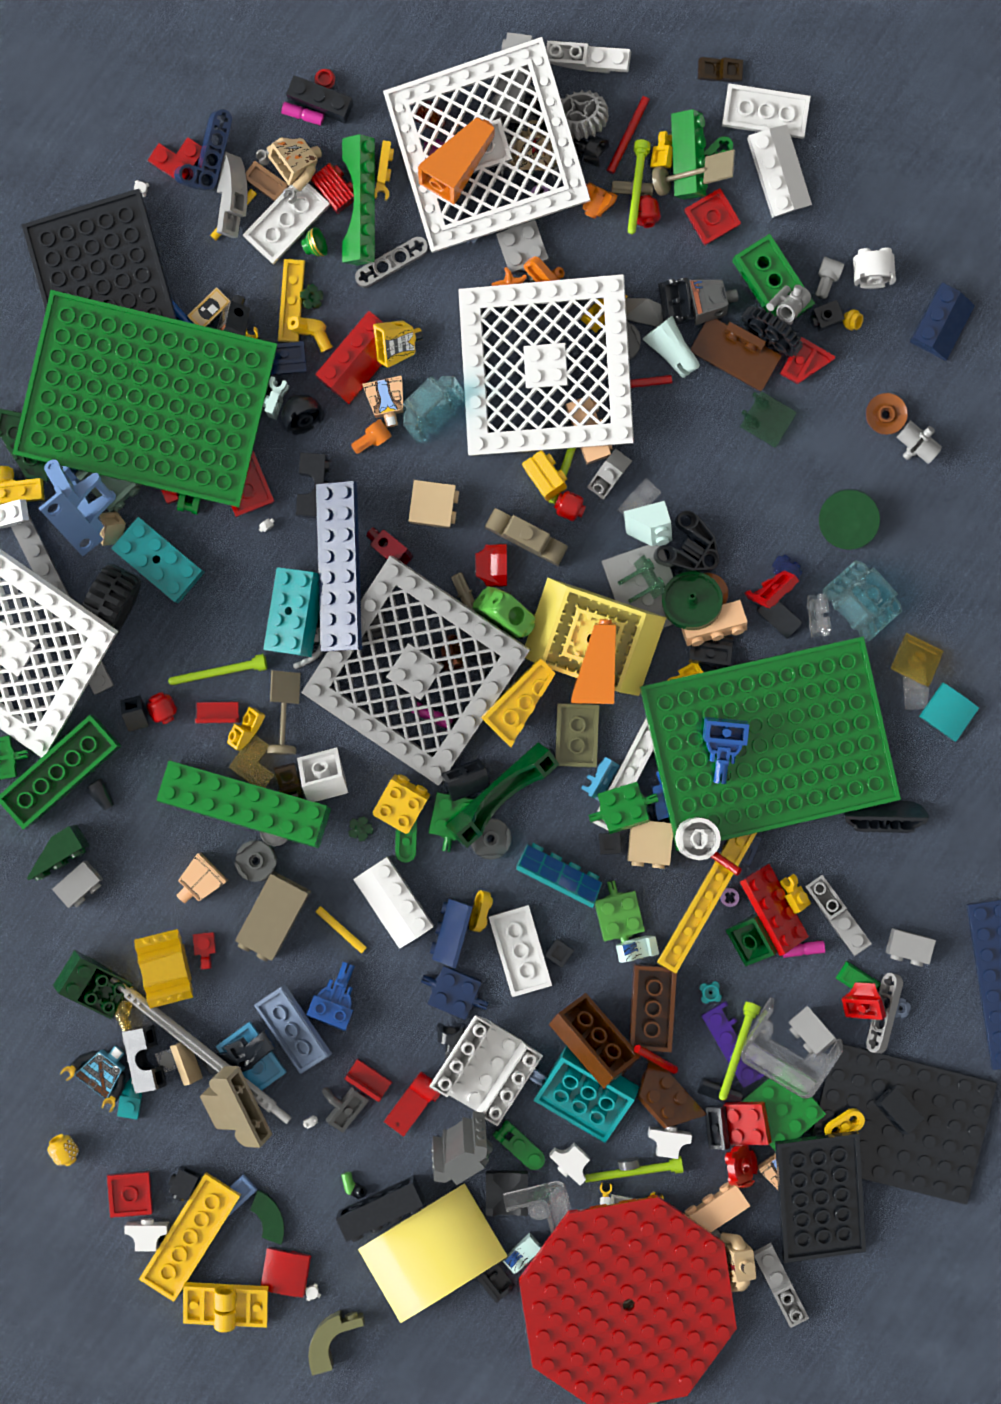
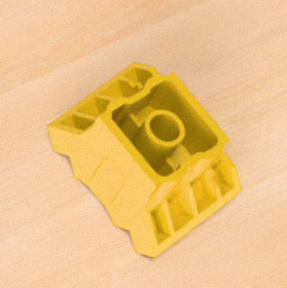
M178 929L135 939V950L138 955V964L141 969L143 987L146 992L149 1008L193 998L191 973L185 947L182 944Z

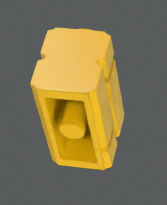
M540 450L533 457L524 461L522 466L545 500L549 501L567 489L565 481L568 479L561 469L559 471L555 469L553 465L556 462L550 453L546 455L543 450Z

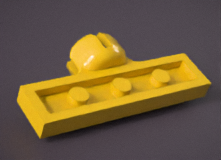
M0 466V505L19 499H26V502L44 500L43 479L15 481L14 470L9 466Z

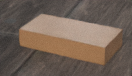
M256 161L252 163L246 172L247 182L273 201L283 193L284 189L289 187L288 184Z

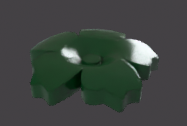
M314 284L308 285L307 289L300 292V297L305 299L303 300L304 308L310 309L312 307L313 309H319L322 306L320 300H323L324 294Z
M365 816L359 817L358 821L354 818L349 821V827L353 828L348 831L349 837L355 839L358 836L361 842L365 841L368 837L367 833H373V827H371V824H367L368 818Z

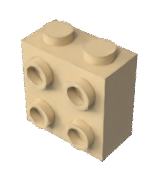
M414 480L409 523L450 529L451 524H455L456 512L453 511L454 503L458 504L459 491H455L456 486Z
M650 821L630 828L627 860L632 861L631 865L644 867V863H651L653 868L665 869V865H670L673 840L671 824L668 822Z

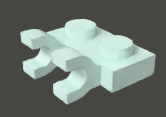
M271 376L269 385L273 391H271L270 396L267 395L265 397L263 407L268 417L277 420L283 403V397L290 386L287 385L286 381H282L281 386L276 387L278 382L275 377Z

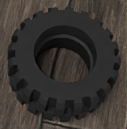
M108 564L99 573L95 582H93L82 606L118 631L117 634H119L135 604L139 589L141 588V580L138 576L115 564Z

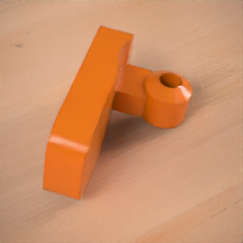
M537 256L528 259L524 264V269L535 282L560 280L565 275L563 268L557 267L551 271Z

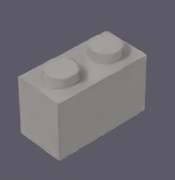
M83 861L52 890L68 908L73 906L77 908L86 900L84 896L88 892L93 894L101 887L99 883L103 878L88 861Z
M892 928L886 953L891 954V959L903 961V958L911 960V964L923 967V963L930 965L936 940Z
M808 1006L789 1021V1024L792 1026L789 1030L797 1039L801 1037L805 1041L803 1046L810 1055L815 1053L818 1057L837 1041Z

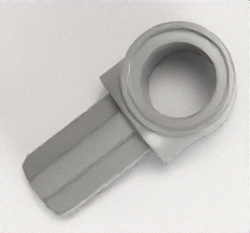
M828 257L823 258L818 272L821 280L816 291L817 297L821 299L828 297L832 283L838 281L844 263Z

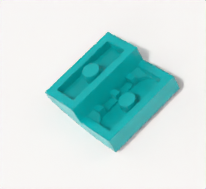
M942 683L919 717L956 742L979 707L947 684Z

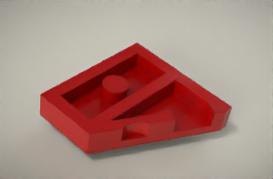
M800 337V341L803 342L802 349L796 356H789L780 374L798 384L833 361L836 356Z
M784 570L773 578L761 583L763 588L754 593L748 590L745 592V595L749 600L770 609L786 593L790 592L799 580L796 575Z

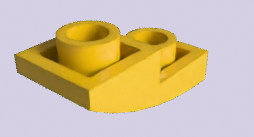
M248 707L243 717L242 725L234 724L229 733L227 743L238 751L243 749L258 731L265 715L256 708Z

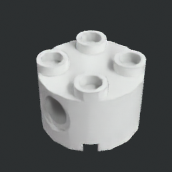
M868 248L858 250V255L853 258L855 286L860 284V288L877 289L885 287L887 282H889V285L896 282L895 257L891 248H881L879 251H871Z
M699 817L689 818L681 822L675 836L676 846L680 853L695 860L710 858L718 850L721 841L718 828L708 819Z

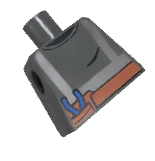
M689 280L695 325L725 316L728 311V303L738 302L737 290L725 291L722 280Z

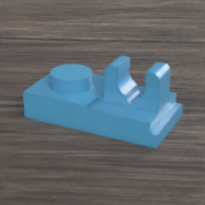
M605 757L597 768L596 776H587L592 782L590 787L582 785L581 788L588 792L590 797L599 801L597 794L607 790L620 765Z

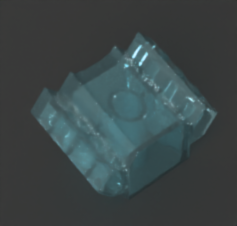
M430 376L404 401L403 406L406 412L404 413L403 425L416 443H429V434H439V429L449 419L457 417V407H465V392L454 376H442L438 381L433 376Z
M857 560L852 562L822 590L824 599L831 601L833 608L840 612L848 621L850 627L858 630L860 637L864 636V640L867 641L872 640L902 612L901 603L896 599L898 593L874 567L869 569L865 563Z

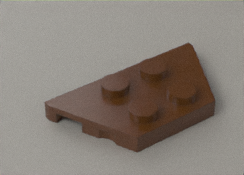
M647 1059V1068L642 1075V1084L636 1098L664 1129L706 1115L703 1109L669 1071Z

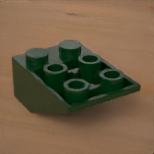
M78 825L68 826L50 838L29 873L28 881L33 879L36 881L42 880L51 874V869L56 870L69 863L67 859L78 858L87 852L85 848L90 845Z
M74 950L53 986L58 994L112 1019L124 999V993L116 988L122 986L126 989L124 984L131 988L133 983L94 959ZM112 977H115L119 979L121 982H116L113 984L112 982H110V980Z

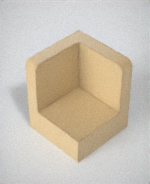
M116 511L101 513L99 517L104 527L100 534L104 540L100 543L102 546L113 545L124 534L126 523Z

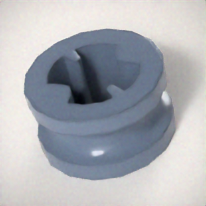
M536 1068L529 1077V1079L540 1086H543V1080L548 1078Z

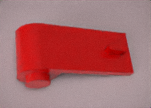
M420 1071L386 1117L384 1123L404 1137L426 1105L431 1100L435 1102L441 1093L430 1088L433 1079Z

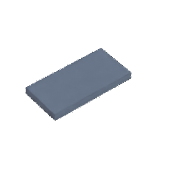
M285 984L254 1004V1007L300 1074L332 1054Z

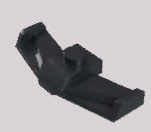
M267 1027L249 1043H247L243 1036L227 1043L224 1047L227 1052L215 1054L230 1066H239L241 1071L245 1072L252 1069L256 1063L275 1049L276 1039ZM201 1059L210 1075L218 1073Z

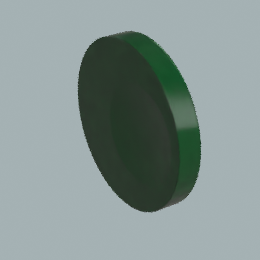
M843 489L833 493L825 500L819 513V526L825 539L835 547L846 550L857 549L868 544L876 535L880 524L879 509L875 501L868 494L857 489Z
M688 571L676 575L667 583L662 594L664 614L672 624L681 629L700 630L706 628L718 618L722 610L723 595L719 585L713 578L701 572Z

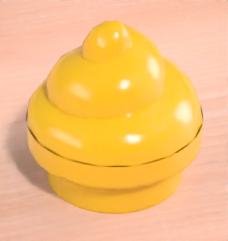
M852 309L843 314L845 318L843 324L848 330H858L861 327L863 314H860L858 310Z

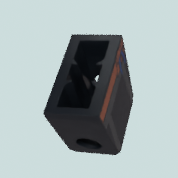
M234 295L232 301L223 308L216 329L245 335L250 308L244 306L245 298L243 296Z

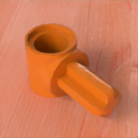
M379 419L365 429L366 434L354 441L351 446L359 454L372 444L379 446L392 437L382 420Z

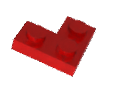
M187 137L177 154L158 143L148 158V162L175 179L174 172L179 166L186 164L197 165L202 146ZM183 169L182 177L187 180L190 175L189 171Z

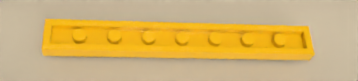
M757 833L728 839L720 854L738 866ZM715 861L657 963L673 973H677L734 873Z

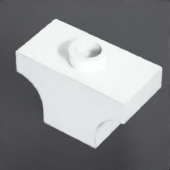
M649 1126L648 1130L649 1138L657 1142V1156L678 1159L680 1148L685 1144H691V1133L677 1130L675 1126L665 1129Z
M575 1143L565 1150H559L555 1147L549 1153L550 1158L559 1165L557 1169L565 1177L569 1175L581 1186L586 1180L583 1168L590 1161L589 1156Z
M144 1218L141 1221H128L125 1225V1234L134 1239L135 1251H156L159 1247L160 1236L166 1235L170 1230V1222H154L152 1218Z

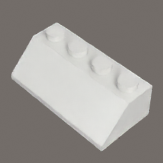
M787 124L749 135L747 140L772 218L812 205Z
M388 856L353 879L399 948L434 927V924Z

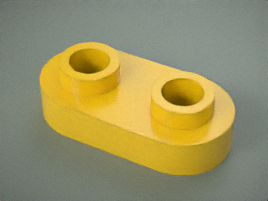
M480 890L476 894L469 919V929L471 931L481 932L487 925L488 910L493 903L490 892Z
M848 1109L827 1123L825 1135L858 1131L864 1126L865 1118L858 1109ZM855 1116L854 1120H849L850 1117ZM833 1128H838L837 1131L832 1132Z

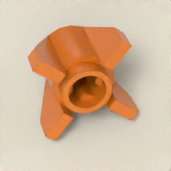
M589 182L588 184L586 183L591 201L583 203L582 209L585 210V215L596 219L597 216L601 217L615 203L618 195Z

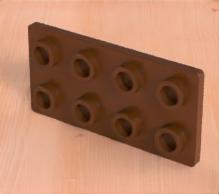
M717 319L705 322L690 349L695 356L758 391L763 390L781 358L780 354L764 346L766 341L732 322L726 325Z

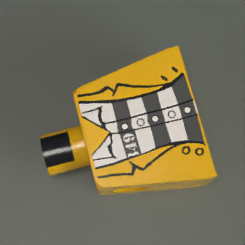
M405 321L373 324L377 361L387 368L414 355L416 352L415 342L423 339L422 330L420 328L413 329Z

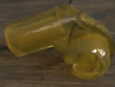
M126 1000L119 1004L115 1013L122 1032L132 1028L128 1017L133 1005L130 1001Z

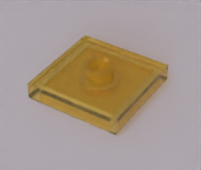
M906 633L891 669L929 687L944 651Z

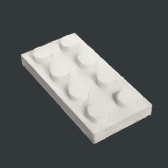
M728 84L722 127L761 132L787 124L791 137L803 139L811 96Z
M309 183L301 191L295 193L297 199L292 204L288 200L293 194H289L284 198L282 193L243 234V237L273 265L330 206V203Z
M529 905L489 916L512 997L552 986Z

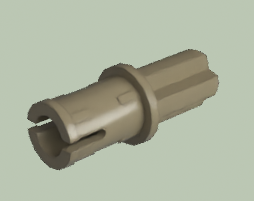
M614 180L612 182V193L631 194L632 197L634 180L632 182ZM642 183L640 195L652 196L653 183Z
M463 573L453 575L452 581L459 594L457 597H460L464 605L475 611L472 608L475 601L471 593L473 591L469 589Z

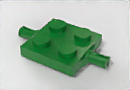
M11 736L0 737V780L18 777L16 760L29 757L26 754L28 753L27 749L15 752L12 747Z
M633 782L598 793L600 811L588 814L591 823L603 819L609 834L650 822L647 815V805L659 801L656 793L644 797L640 792L638 783Z
M436 792L428 833L444 838L442 851L451 852L452 840H457L446 825L474 799L464 797L452 802L449 794Z

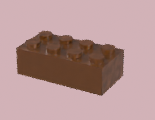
M634 963L629 1029V1043L633 1048L636 1045H640L649 1051L672 1052L677 973H673L662 965Z
M587 993L560 1011L549 1024L603 1088H606L629 1070L641 1057L634 1052L632 1045Z

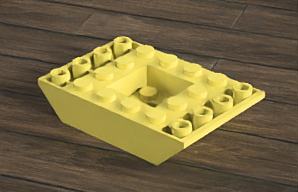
M547 578L535 614V627L528 635L525 646L531 649L525 658L534 663L541 658L552 670L577 678L589 643L587 637L592 633L595 622L599 623V619H611L612 623H616L615 691L639 696L641 693L640 687L644 684L666 617Z

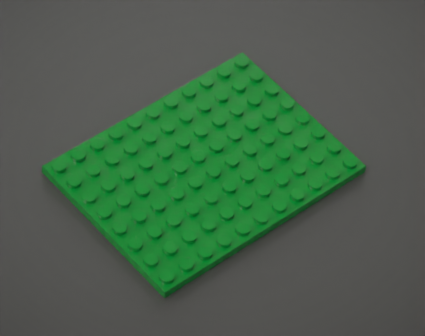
M51 290L12 454L42 462L57 460L64 467L97 473L110 478L240 508L278 344Z
M864 636L640 687L675 846L676 831L680 823L689 818L699 817L711 821L718 828L721 841L901 800ZM705 717L742 720L749 723L747 745H743L741 751L736 755L735 764L729 762L727 784L713 782L716 763L715 760L714 762L710 761V752L703 739Z

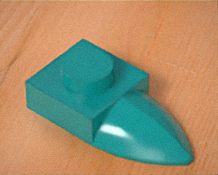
M130 1078L120 1096L117 1116L138 1119L142 1093L135 1094L131 1082L132 1078Z

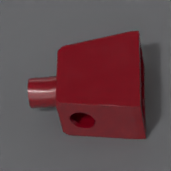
M372 527L367 532L366 537L372 541L370 546L384 559L387 560L392 555L407 565L414 557L404 545L384 529L379 532Z

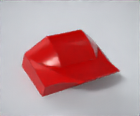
M507 544L485 545L483 550L475 554L476 577L483 580L486 587L507 586Z
M855 982L851 991L842 998L845 1017L883 1020L886 1017L881 997L878 995L875 983Z

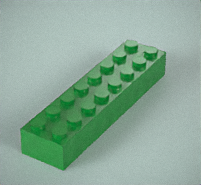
M168 761L156 800L163 804L318 849L331 808L326 805L173 761Z

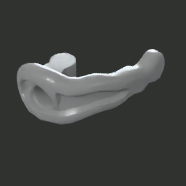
M316 627L317 634L314 639V645L319 643L318 649L312 654V658L308 657L294 663L293 667L295 669L312 663L323 654L320 645V627Z

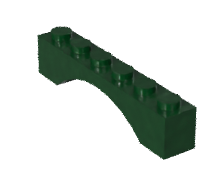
M537 742L454 817L446 827L461 844L468 848L483 834L491 817L507 799L525 786L544 779L560 764L550 750Z

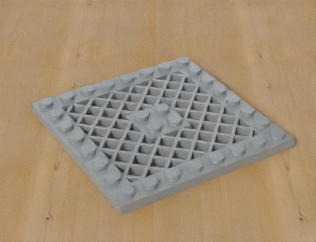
M390 555L361 600L362 638L366 632L369 641L362 642V646L370 644L372 655L362 656V651L357 650L358 657L349 659L354 650L327 652L301 693L439 786L443 781L441 773L451 769L482 723L483 719L481 717L494 705L531 649ZM396 586L401 588L400 590L393 591ZM404 593L406 604L396 605L394 594ZM409 594L419 601L410 603ZM390 597L391 606L382 608ZM421 605L423 615L413 617L411 606ZM426 606L436 613L428 614ZM407 607L409 618L399 620L397 609ZM392 610L395 621L385 622L383 612ZM379 615L380 624L371 625L376 616ZM439 617L441 627L431 629L429 618ZM443 617L454 625L445 626ZM424 619L426 630L416 632L414 621ZM410 622L412 632L402 634L400 624ZM396 625L398 635L388 637L386 626ZM381 627L383 638L374 639L372 629ZM456 628L458 639L448 641L446 630ZM461 630L469 634L470 637L462 638ZM442 631L444 642L434 643L432 633ZM427 634L429 644L419 646L417 635ZM413 636L414 644L409 642L405 647L403 638ZM399 639L401 649L391 651L389 641ZM473 640L476 651L465 652L463 642ZM478 641L488 648L480 650ZM384 642L386 652L377 654L375 643ZM459 643L461 653L451 655L449 644ZM445 645L447 656L437 658L435 647ZM430 648L432 657L422 649ZM491 652L493 662L483 664L481 654ZM496 653H497L498 655H500V658L498 659V661H497V658H496ZM401 654L394 664L392 655ZM477 655L478 665L468 667L466 656ZM387 656L389 667L380 668L378 658ZM462 657L464 668L454 669L452 659ZM373 659L375 669L366 671L364 660ZM448 660L450 670L440 672L444 665L439 661ZM359 661L361 672L351 673L350 663ZM345 665L347 674L338 676ZM493 667L488 676L485 677L484 668ZM480 669L481 680L471 681L470 671ZM390 671L386 678L391 681L383 682L381 672ZM465 672L467 682L457 684L455 673ZM376 673L378 683L369 685L367 675ZM451 674L453 685L443 686L441 676ZM362 676L364 686L355 688L353 677ZM348 678L350 689L341 690L339 680ZM437 678L438 687L429 689ZM482 684L474 695L472 685ZM394 685L396 695L386 697L384 686ZM399 686L409 693L400 694ZM468 686L470 696L460 698L458 688ZM379 687L381 698L372 699L370 689ZM454 689L456 699L446 701L444 690ZM365 690L367 700L358 702L356 691ZM439 691L441 702L432 703L430 693ZM351 693L352 700L343 694ZM425 695L427 704L417 706L416 698L421 701ZM411 696L413 707L403 708L401 698ZM397 699L399 709L389 711L387 701ZM470 701L463 712L461 702ZM383 702L384 712L375 713L373 703ZM457 703L459 713L449 715L447 705ZM368 704L370 712L361 707V705ZM443 706L444 716L435 717L433 707ZM428 708L430 718L420 720L418 710ZM414 711L416 721L406 723L404 712ZM400 713L402 723L392 725L390 715ZM386 716L387 724L377 717ZM459 718L452 728L450 719ZM446 720L447 730L438 732L436 721ZM431 723L433 733L423 734L421 724ZM417 725L419 735L409 737L407 727ZM403 728L404 735H402L395 729ZM448 734L444 742L440 745L439 736ZM434 737L436 747L426 748L424 738ZM420 739L421 747L414 743L413 740ZM437 751L434 756L429 753Z

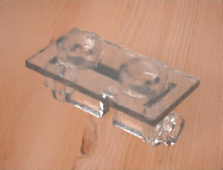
M826 594L807 596L811 637L829 636L830 631H832L830 616H823V613L829 612V599L826 598Z

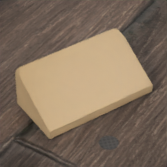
M181 1042L170 1046L183 1085H190L202 1079L203 1076L195 1054Z

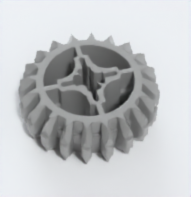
M581 90L580 93H576L574 91L572 95L566 94L565 99L561 98L572 139L577 138L580 141L581 138L588 139V136L591 135L595 137L596 132H602V127H606L609 117L608 107L603 97L599 96L597 92L592 93L589 90L585 93Z

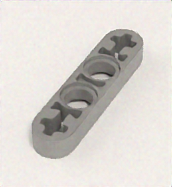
M422 237L412 238L377 258L374 263L363 266L355 274L357 284L362 288H368L423 257L428 251L426 240ZM416 242H418V244H424L422 246V251L419 252V250H414L412 252L413 257L410 258L409 252L406 248L409 247L410 250L414 249ZM398 252H403L407 256L406 260L402 263L395 260V255ZM381 262H385L389 266L385 273H380L377 270V265ZM373 267L374 272L378 277L374 278V275L372 274L368 277V282L365 283L364 280L360 281L361 274L364 273L365 275H368L372 273L370 268Z
M887 973L882 979L878 995L881 997L883 1005L886 998H889L890 1006L887 1009L884 1006L886 1017L884 1018L885 1026L882 1029L879 1027L880 1020L872 1019L866 1041L867 1049L870 1052L881 1054L887 1049L903 987V980L898 974Z

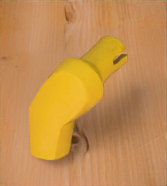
M298 316L289 318L287 323L288 329L300 335L314 336L321 353L333 347L325 332L327 326L322 321Z

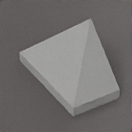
M626 298L628 321L655 327L663 323L661 304L645 298Z

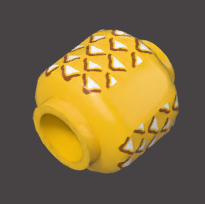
M59 1134L49 1141L47 1151L56 1165L69 1166L76 1161L79 1149L71 1136Z

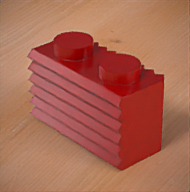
M328 163L312 176L311 181L330 203L333 210L339 214L354 202V189L350 181L346 183L342 178L344 174L337 165L333 167L331 163Z

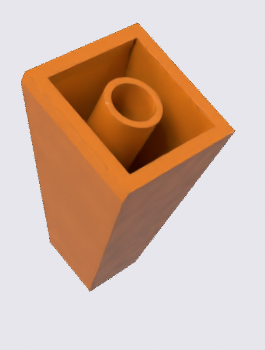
M478 117L472 120L418 166L419 184L454 205L494 138L495 128L489 121L481 120Z
M599 619V623L595 622L572 693L571 703L614 704L616 623H612L611 619Z

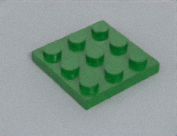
M786 1065L741 1101L765 1102L772 1141L770 1146L774 1150L775 1141L797 1139L826 1115Z

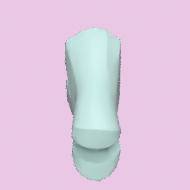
M673 316L642 338L682 378H685L699 368L700 364L685 343Z

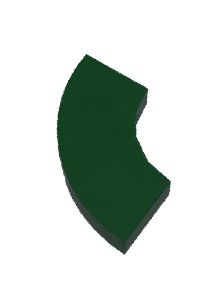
M258 1189L250 1211L257 1214L262 1222V1238L281 1245L285 1230L281 1211L277 1203L268 1194Z

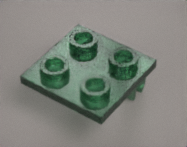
M762 391L759 395L754 392L752 397L755 399V402L748 413L746 410L742 411L741 415L744 416V421L740 427L776 448L797 412Z
M645 555L633 563L637 571L618 581L620 586L642 574L649 588L628 600L629 603L638 600L648 593L652 595L653 599H656L665 592L663 580L656 576L653 571L655 567L649 558L646 559Z

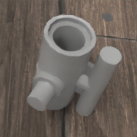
M795 285L793 291H791L789 286H784L766 307L769 311H773L778 306L776 314L779 320L792 325L793 320L810 302L811 294L801 285Z
M911 420L906 424L896 437L907 446V451L903 454L906 460H910L912 456L918 455L929 464L937 456L942 446L931 438V435L935 432L934 428L928 426L926 430H922Z

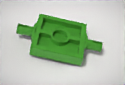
M615 880L607 882L610 894L605 898L595 901L603 941L621 939V943L628 941L632 935L645 932L636 892L620 893L617 891Z

